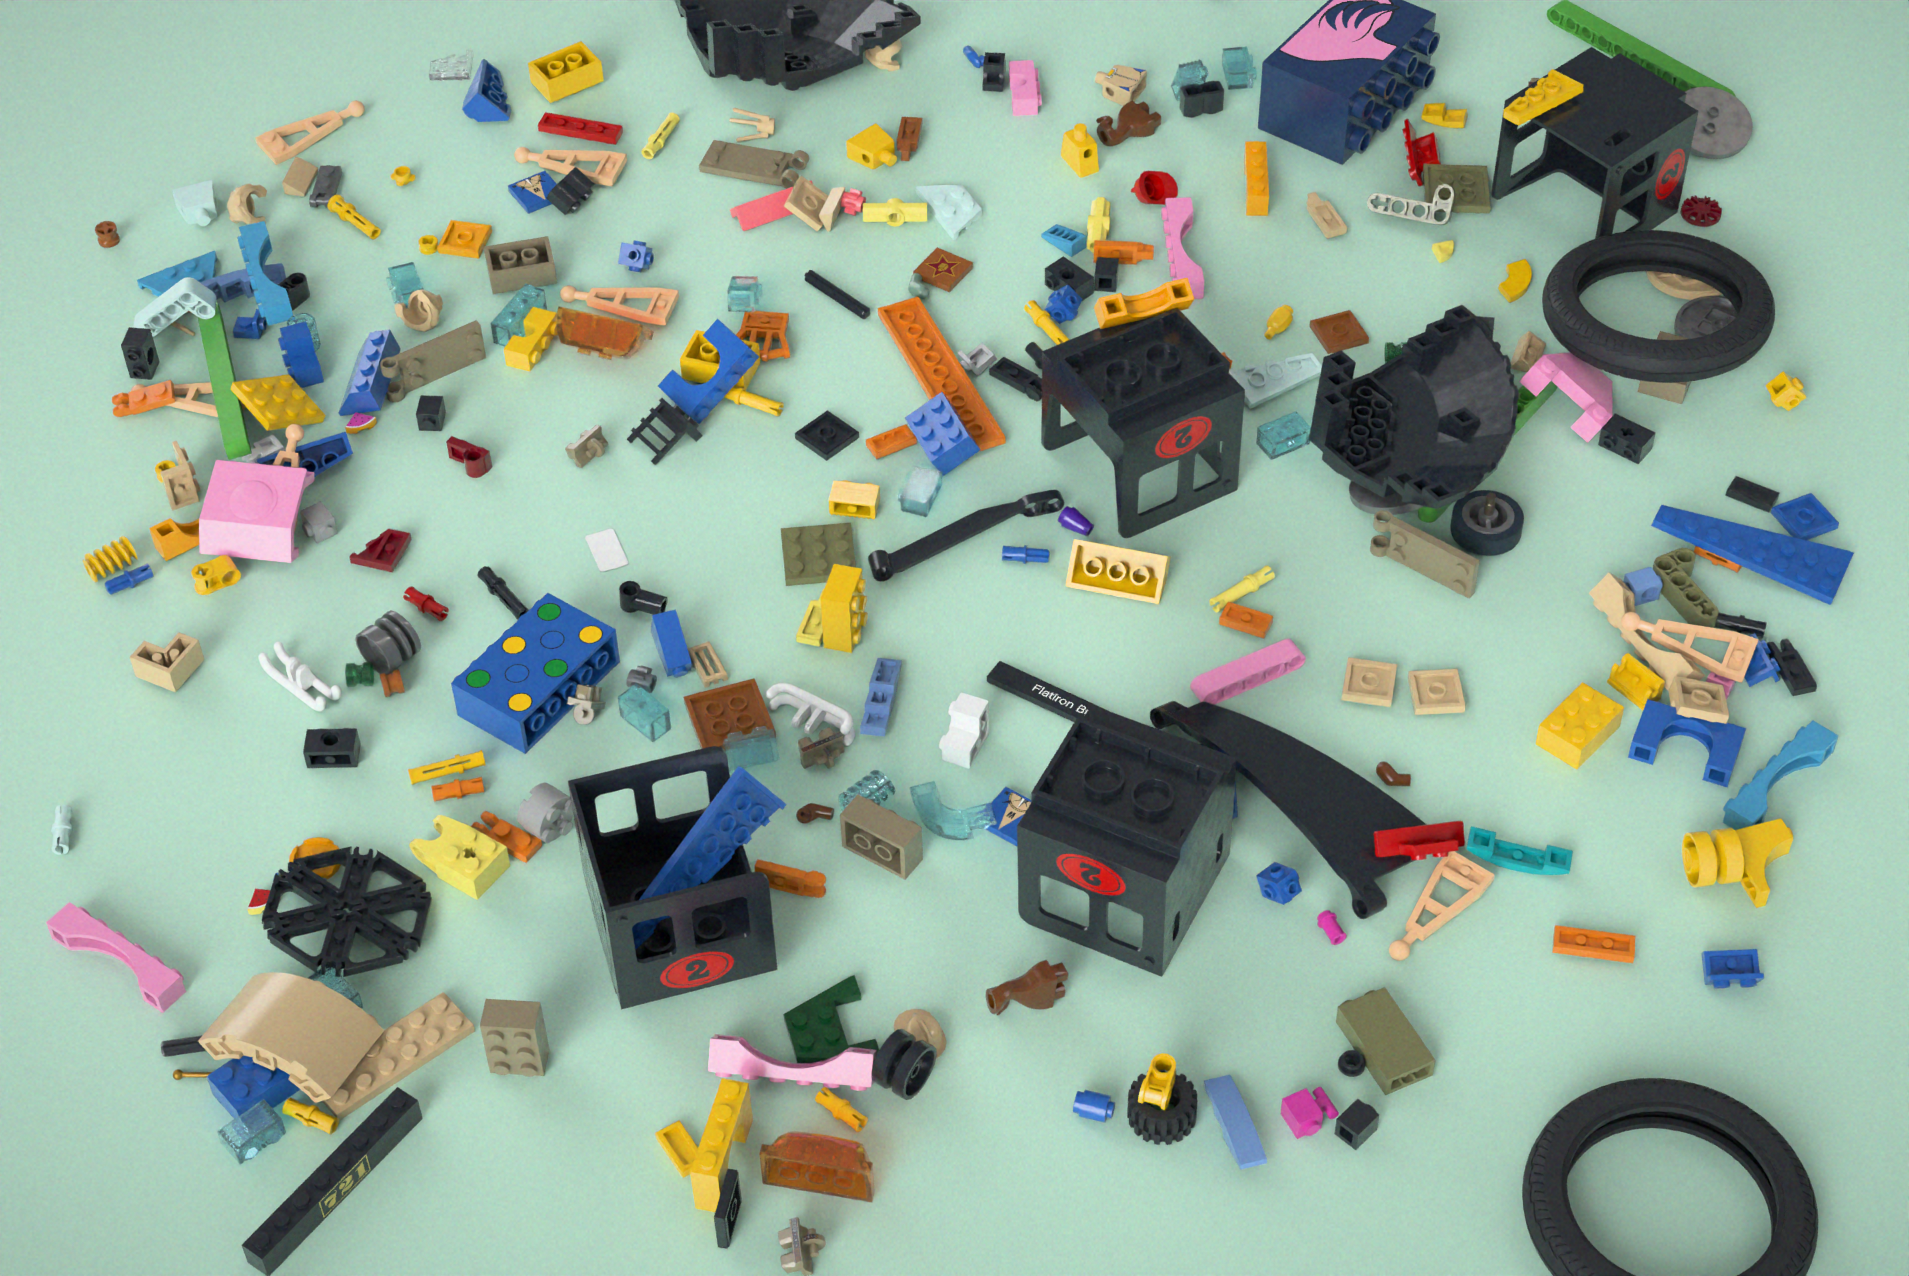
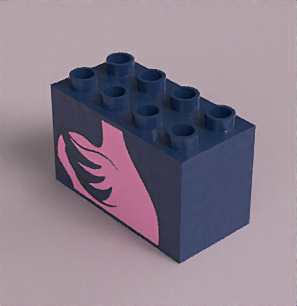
M1328 0L1263 61L1258 129L1341 165L1355 152L1362 154L1367 149L1372 135L1377 130L1380 132L1386 131L1393 115L1399 109L1402 111L1407 110L1412 103L1414 94L1420 88L1428 89L1433 82L1436 68L1430 65V60L1440 40V34L1434 31L1436 13L1404 0Z

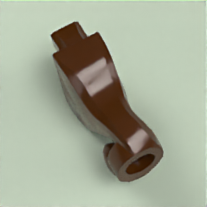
M1130 101L1121 108L1115 130L1111 127L1113 124L1112 117L1102 116L1097 118L1096 122L1100 123L1097 127V135L1100 141L1109 147L1118 145L1129 137H1148L1154 134V128L1161 125V115L1157 112L1149 114V106L1144 101L1139 104Z
M1047 960L1041 961L1024 975L1008 980L999 986L988 988L986 990L987 1006L992 1014L1000 1015L1008 1007L1011 999L1031 1009L1052 1008L1055 999L1065 997V986L1062 982L1068 979V972L1062 962L1050 966Z

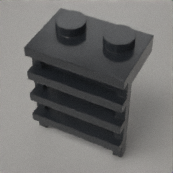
M663 398L659 400L661 403L655 409L652 407L649 410L651 413L646 419L642 418L640 420L642 423L636 429L632 428L631 431L633 433L627 438L632 443L638 437L657 455L651 460L654 465L667 454L685 433L696 442L703 436L697 430L699 425L691 417L687 419L683 417L685 413L676 404L672 407ZM656 417L675 434L670 441L650 424ZM646 427L666 444L661 450H658L641 434Z

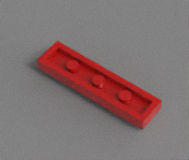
M547 112L544 113L538 123V130L540 132L614 145L617 144L623 133L621 125Z

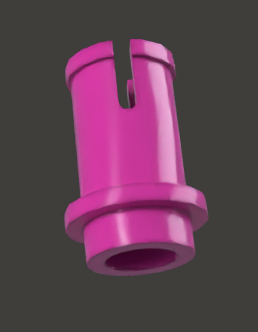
M1326 910L1318 915L1317 925L1323 928L1332 945L1340 944L1347 936L1338 924L1336 914Z

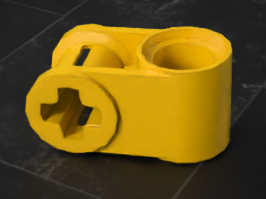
M222 555L208 562L198 564L191 571L192 577L196 581L194 585L195 591L200 595H209L214 591L232 586L241 578L240 571L228 555Z
M1161 1053L1153 1057L1146 1078L1141 1085L1138 1103L1148 1102L1161 1106L1163 1110L1167 1109L1176 1075V1062L1171 1055ZM1160 1070H1166V1071H1168V1072L1163 1073V1072H1159V1071H1160Z

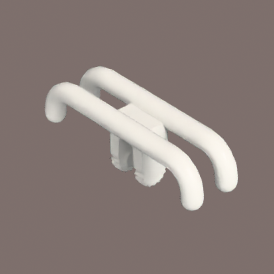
M276 642L274 650L278 658L286 665L288 677L273 666L267 653H260L259 661L266 673L312 709L323 711L326 708V699L323 696H319L316 699L306 692L311 686L331 700H338L341 697L340 686L334 685L331 688L312 674L309 666L301 665L300 659L295 656L291 658L288 655L282 642Z
M777 683L767 690V698L772 699L768 704L770 710L774 711L782 704H789L799 709L792 719V727L798 729L812 715L805 725V733L811 735L820 723L825 721L839 728L841 733L845 735L842 741L844 746L852 744L855 738L853 718L845 709L789 683ZM781 692L788 693V694H783V695L776 696L778 693H781Z

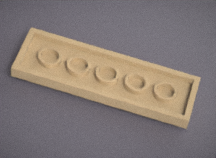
M442 992L385 1029L335 1094L322 1102L340 1121L475 1032L474 1025L451 999Z

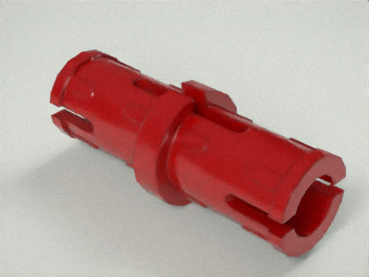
M413 586L408 587L404 592L407 595H403V598L417 606L420 612H427L439 621H443L448 616L449 609L436 602L433 596L425 595Z

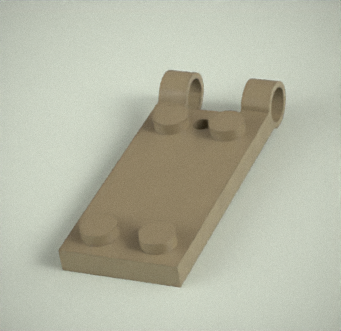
M713 140L699 164V170L703 173L782 186L787 189L793 187L799 179L798 174L788 169V167L803 170L809 162V155L802 150H797L792 154Z
M475 320L393 357L384 358L380 363L383 376L392 378L399 373L401 375L400 381L389 384L386 393L387 399L391 402L402 401L406 393L485 359L486 353L482 330L478 321Z
M1381 510L1375 513L1374 529L1378 532L1390 531L1391 539L1389 540L1383 535L1374 536L1371 539V554L1376 557L1388 556L1469 599L1475 593L1480 560L1394 517L1388 511Z

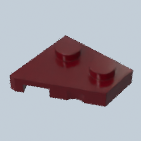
M387 529L378 538L368 542L365 550L359 554L352 553L349 556L350 562L393 573L412 540L411 534Z

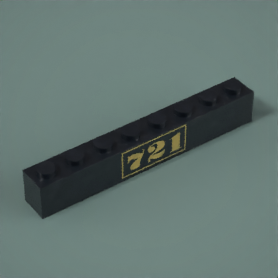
M397 1087L242 1244L247 1262L266 1276H270L423 1119L418 1100Z

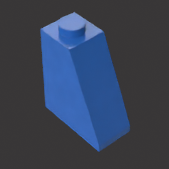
M676 609L652 615L651 634L667 677L686 675L688 671H691L692 662Z

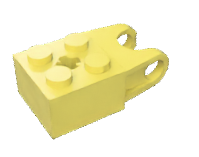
M437 815L432 821L434 822V828L441 836L430 841L413 839L409 843V847L415 857L435 872L439 879L478 900L510 867L507 847L467 824L443 815Z

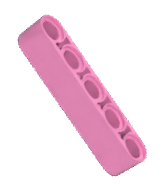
M1285 639L1197 676L1191 682L1190 689L1200 702H1208L1215 705L1299 669L1305 663L1306 657L1291 639Z

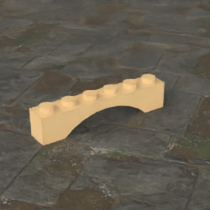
M1608 573L1589 592L1595 600L1593 602L1594 606L1601 612L1605 611L1608 615L1607 621L1613 627L1619 628L1622 631L1620 636L1628 644L1635 646L1634 652L1643 661L1647 660L1650 664L1648 668L1665 681L1664 687L1668 691L1674 676L1699 681L1705 676L1690 658L1680 653L1666 652L1658 649L1640 629L1628 631L1622 627V616L1627 612L1636 613L1634 593L1621 578Z

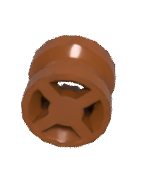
M103 221L96 225L95 233L98 236V243L101 247L110 248L119 243L120 237L114 222Z
M399 669L394 670L391 674H379L385 697H390L395 692L405 693Z

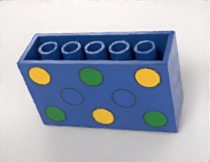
M547 593L540 600L536 601L529 611L521 615L513 626L505 630L497 641L489 645L482 655L473 660L466 670L454 678L451 686L457 715L526 754L575 706L569 705L567 702L568 697H575L578 684L596 686L620 663L616 629Z

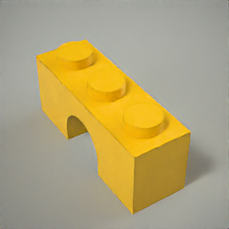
M532 307L523 320L526 337L513 335L504 348L507 366L531 371L534 365L540 361L545 349L549 348L553 337L559 333L560 323L558 322L557 313Z

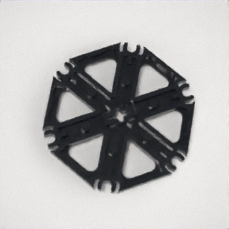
M352 846L293 859V862L288 863L289 872L280 869L278 870V875L275 874L262 915L263 929H269L267 930V939L270 940L271 944L315 973H317V969L321 965V975H325L328 968L336 970L335 977H339L341 970L344 969L343 977L403 963V960H407L409 957V951L406 949L416 953L418 947H421L432 903L431 893L426 892V883L423 882V879L378 850L374 858L373 849H369L368 854L361 855L357 846L354 848L353 854H351ZM337 864L345 867L340 888L312 872L315 869ZM376 871H383L402 883L367 892L371 876ZM285 892H294L312 904L311 906L281 913L277 912L281 896ZM348 908V910L352 912L347 913V911L343 909ZM405 910H413L417 913L412 932H406L383 916ZM328 929L321 953L317 956H310L290 942L293 937ZM355 934H359L384 950L385 955L363 962H352L349 959Z

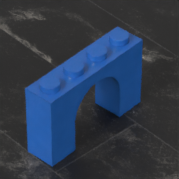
M719 319L703 334L718 350L720 355V364L715 375L704 384L691 385L672 369L658 385L673 402L698 424L709 415L712 409L759 358L750 347Z
M1647 699L1631 743L1628 758L1653 765L1659 746L1665 739L1678 735L1689 736L1700 741L1709 753L1702 780L1728 787L1746 728L1730 723L1709 722L1704 719L1684 717L1677 714L1676 707Z

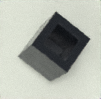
M1097 257L1094 291L1116 292L1119 267L1118 258Z
M421 395L416 411L419 431H442L446 415L443 396Z
M1357 1099L1336 1119L1334 1134L1357 1150L1377 1131L1379 1114L1371 1105Z

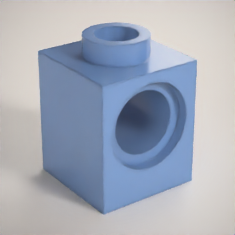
M1652 567L1626 573L1623 582L1634 593V606L1659 600L1663 583L1661 577L1656 575Z

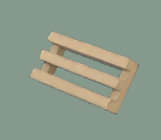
M710 642L688 648L691 662L705 688L709 687L711 682L714 685L719 683V679L723 681L728 680L727 673ZM706 649L718 673H714L702 650ZM695 652H697L709 676H707L705 671L703 670L699 660L695 655Z

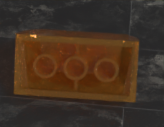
M558 306L556 319L560 342L578 349L577 353L590 356L592 352L599 354V358L611 360L612 357L628 360L638 352L645 339L652 340L654 332L644 325Z
M790 1131L778 1136L772 1145L762 1144L759 1155L763 1184L866 1202L873 1201L875 1193L873 1162L870 1161L862 1143L834 1136Z

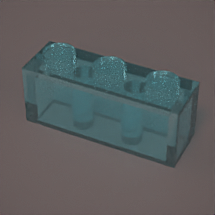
M525 283L490 323L495 344L505 347L513 335L525 336L523 320L532 307L547 310L544 289Z

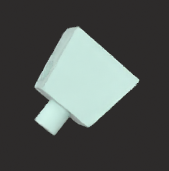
M212 180L172 190L176 207L187 224L198 223L200 226H206L210 223V219L218 216Z

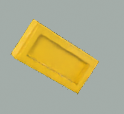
M680 1120L656 1132L655 1136L684 1178L690 1174L698 1146Z

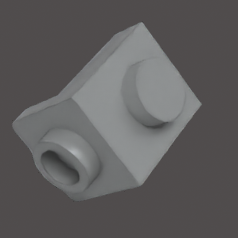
M983 343L967 356L961 350L958 352L962 359L959 362L966 372L971 370L976 376L980 375L997 360L996 356Z

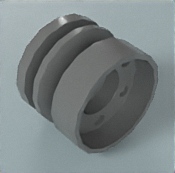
M392 610L387 611L381 618L375 620L374 625L366 627L355 638L360 654L379 674H391L401 666L402 660H409L412 655L417 654L421 650V642L414 628L402 615Z

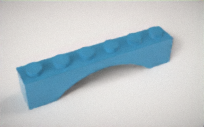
M265 221L239 227L241 236H238L237 239L240 249H243L241 252L244 263H246L248 276H253L249 277L252 289L256 290L253 291L256 303H261L258 305L261 318L266 317L268 326L293 320L294 316L286 289L276 285L263 273L266 260L273 251Z
M1814 720L1806 727L1802 726L1796 733L1795 738L1792 741L1788 740L1784 744L1781 753L1778 756L1773 755L1768 761L1764 770L1759 769L1754 775L1752 782L1749 785L1745 783L1741 787L1738 796L1727 801L1723 808L1725 812L1723 823L1734 830L1764 823L1768 809L1767 793L1773 785L1794 771L1820 766L1834 752L1838 735Z

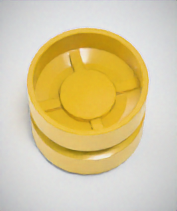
M1733 828L1712 830L1710 835L1706 831L1691 832L1684 835L1682 842L1683 865L1687 879L1692 887L1712 886L1716 880L1719 884L1737 883L1742 880L1744 872L1743 850L1738 834Z

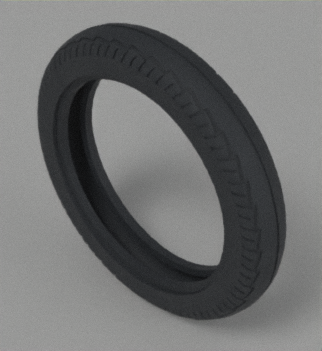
M1625 231L1585 242L1572 249L1557 262L1546 279L1542 294L1545 320L1554 337L1570 353L1605 372L1647 382H1690L1711 378L1734 370L1750 360L1764 346L1775 321V302L1770 287L1763 275L1749 261L1736 252L1713 241L1710 242V240L1698 236L1695 237L1694 235L1671 231ZM1637 271L1666 272L1690 277L1715 288L1731 302L1737 312V317L1722 329L1702 337L1684 340L1649 339L1626 334L1601 323L1584 308L1579 296L1597 281L1616 274Z
M1638 1078L1601 1086L1579 1096L1558 1111L1545 1125L1530 1151L1522 1184L1524 1216L1534 1247L1553 1276H1636L1608 1260L1584 1235L1570 1207L1567 1178L1576 1161L1596 1143L1614 1134L1645 1128L1675 1130L1704 1139L1731 1155L1748 1171L1757 1183L1770 1214L1771 1242L1760 1259L1737 1276H1806L1811 1266L1818 1238V1209L1814 1190L1803 1164L1785 1138L1765 1118L1747 1105L1722 1092L1703 1085L1666 1078Z

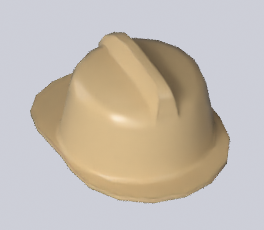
M911 1009L904 1011L896 1018L894 1022L895 1031L897 1029H904L916 1037V1041L924 1040L933 1045L937 1050L936 1058L942 1055L946 1048V1037L937 1020L929 1012L922 1009Z

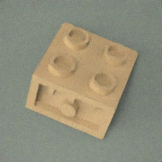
M177 441L172 442L178 466L160 472L172 511L199 502L197 492L200 491L196 478L193 479V475H196L192 462L187 463L189 460L184 447H179Z

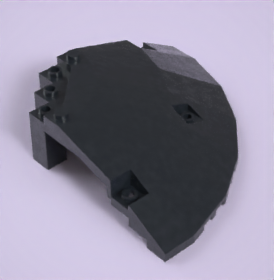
M675 0L680 17L686 19L687 36L703 69L710 77L721 78L732 74L742 81H752L754 78L762 79L765 84L770 86L781 83L785 89L790 91L809 86L863 64L864 51L873 49L876 46L883 50L921 24V16L915 10L902 2L898 3V5L894 4V0Z
M1460 305L1445 311L1443 319L1427 324L1425 332L1408 338L1407 343L1403 345L1400 355L1371 373L1353 379L1356 362L1342 350L1325 356L1315 399L1309 440L1323 452L1322 460L1336 473L1382 497L1398 492L1402 496V502L1434 509L1453 503L1467 496L1497 470L1514 436L1519 392L1513 382L1514 374H1511V363L1508 355H1503L1500 351L1501 345L1492 340V333L1487 325L1465 306Z

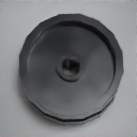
M897 1029L887 1038L879 1050L873 1063L871 1079L874 1083L885 1089L892 1087L894 1094L905 1100H910L919 1093L928 1080L935 1065L937 1050L933 1045L924 1040L916 1041V1037L904 1029Z

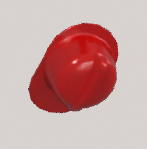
M1148 170L1140 174V177L1135 181L1134 187L1131 189V193H1135L1137 199L1144 204L1165 205L1166 198L1177 197L1178 187L1170 174L1162 171Z

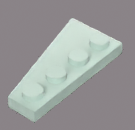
M1313 353L1289 357L1285 361H1269L1265 365L1255 367L1253 364L1245 366L1244 369L1235 370L1233 368L1229 369V373L1245 389L1244 401L1251 409L1319 377L1322 366Z

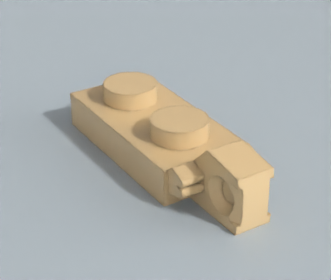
M1316 192L1307 194L1308 201L1306 204L1308 213L1325 237L1328 239L1346 234L1347 226L1328 200L1321 201Z

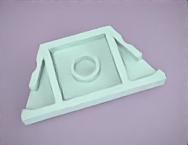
M963 185L916 187V194L923 203H927V208L953 240L959 237L958 233L962 229L967 230L972 222L977 221L982 216L981 207Z

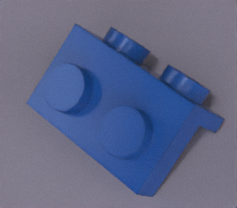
M1757 949L1703 951L1701 953L1705 985H1713L1715 989L1729 988L1730 984L1740 983V987L1748 988L1757 986V983L1764 979V973H1760Z

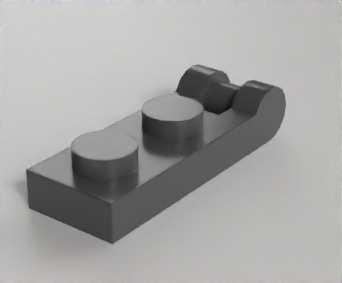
M320 166L312 195L309 198L310 207L324 205L325 208H328V201L337 193L342 175L341 166Z

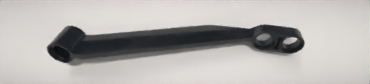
M1058 490L1028 494L1016 502L980 509L893 553L888 554L884 550L873 551L868 556L873 577L876 581L880 582L889 580L893 574L903 572L1017 514L1034 517L1057 512L1063 508L1064 500L1061 492ZM1058 499L1055 503L1048 504L1050 500ZM1036 503L1033 507L1025 508L1028 504Z

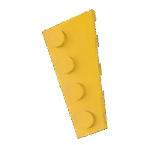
M1552 69L1548 72L1547 78L1542 77L1537 81L1535 88H1529L1525 91L1524 97H1518L1503 110V118L1518 126L1582 93L1583 84Z

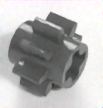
M641 665L637 666L636 670H630L626 684L627 687L632 688L631 694L642 697V695L646 696L647 692H653L657 677L651 674L652 668Z

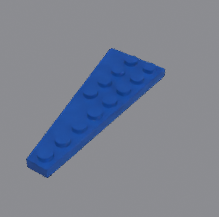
M1665 505L1660 506L1651 525L1654 528L1831 605L1854 554L1848 550Z
M738 766L639 900L698 886L701 882L706 883L732 859L731 856L740 845L747 844L752 840L750 835L761 825L765 827L770 822L768 818L779 808L783 810L787 804L745 769ZM662 916L633 925L632 932L635 950L654 933L653 930L661 920L669 919L671 916Z

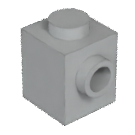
M321 501L300 511L303 531L307 537L311 536L316 543L338 534L334 517Z

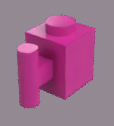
M1317 1087L1313 1090L1312 1093L1316 1098L1315 1100L1307 1088L1282 1098L1280 1114L1297 1139L1305 1135L1311 1136L1321 1129L1323 1112L1327 1114L1329 1119H1334L1339 1115V1112L1322 1087Z

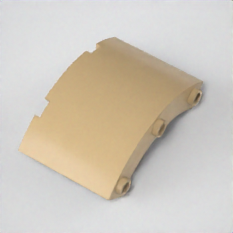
M270 972L254 975L198 1042L215 1060L241 1059L242 1056L252 1057L254 1063L273 1071L276 1068L283 1070L290 1075L289 1081L317 1103L329 1099L335 1094L384 1030L374 1016L367 1014L355 1003L327 987L324 983L293 974Z

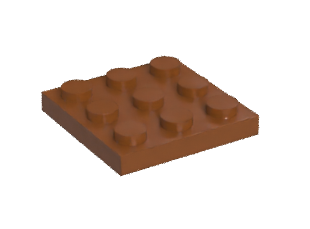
M755 678L683 697L701 749L718 746L728 751L776 738V731Z

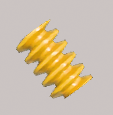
M119 537V543L115 540L111 541V548L105 544L102 546V551L95 549L93 555L90 553L85 554V560L83 559L84 567L95 583L98 582L97 574L106 578L105 570L108 569L114 574L115 565L122 570L124 569L123 561L130 566L132 565L131 557L138 560L132 544L126 537Z

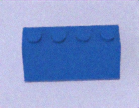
M390 329L370 332L358 353L338 412L340 416L352 415L355 412L365 413L381 410L391 378L383 376L380 363L384 358L399 354L401 350Z

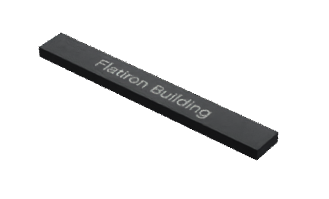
M999 661L987 675L988 683L1072 722H1075L1077 717L1083 718L1091 705L1099 707L1002 661Z

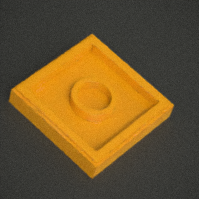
M451 220L437 247L438 253L479 259L492 233V226Z

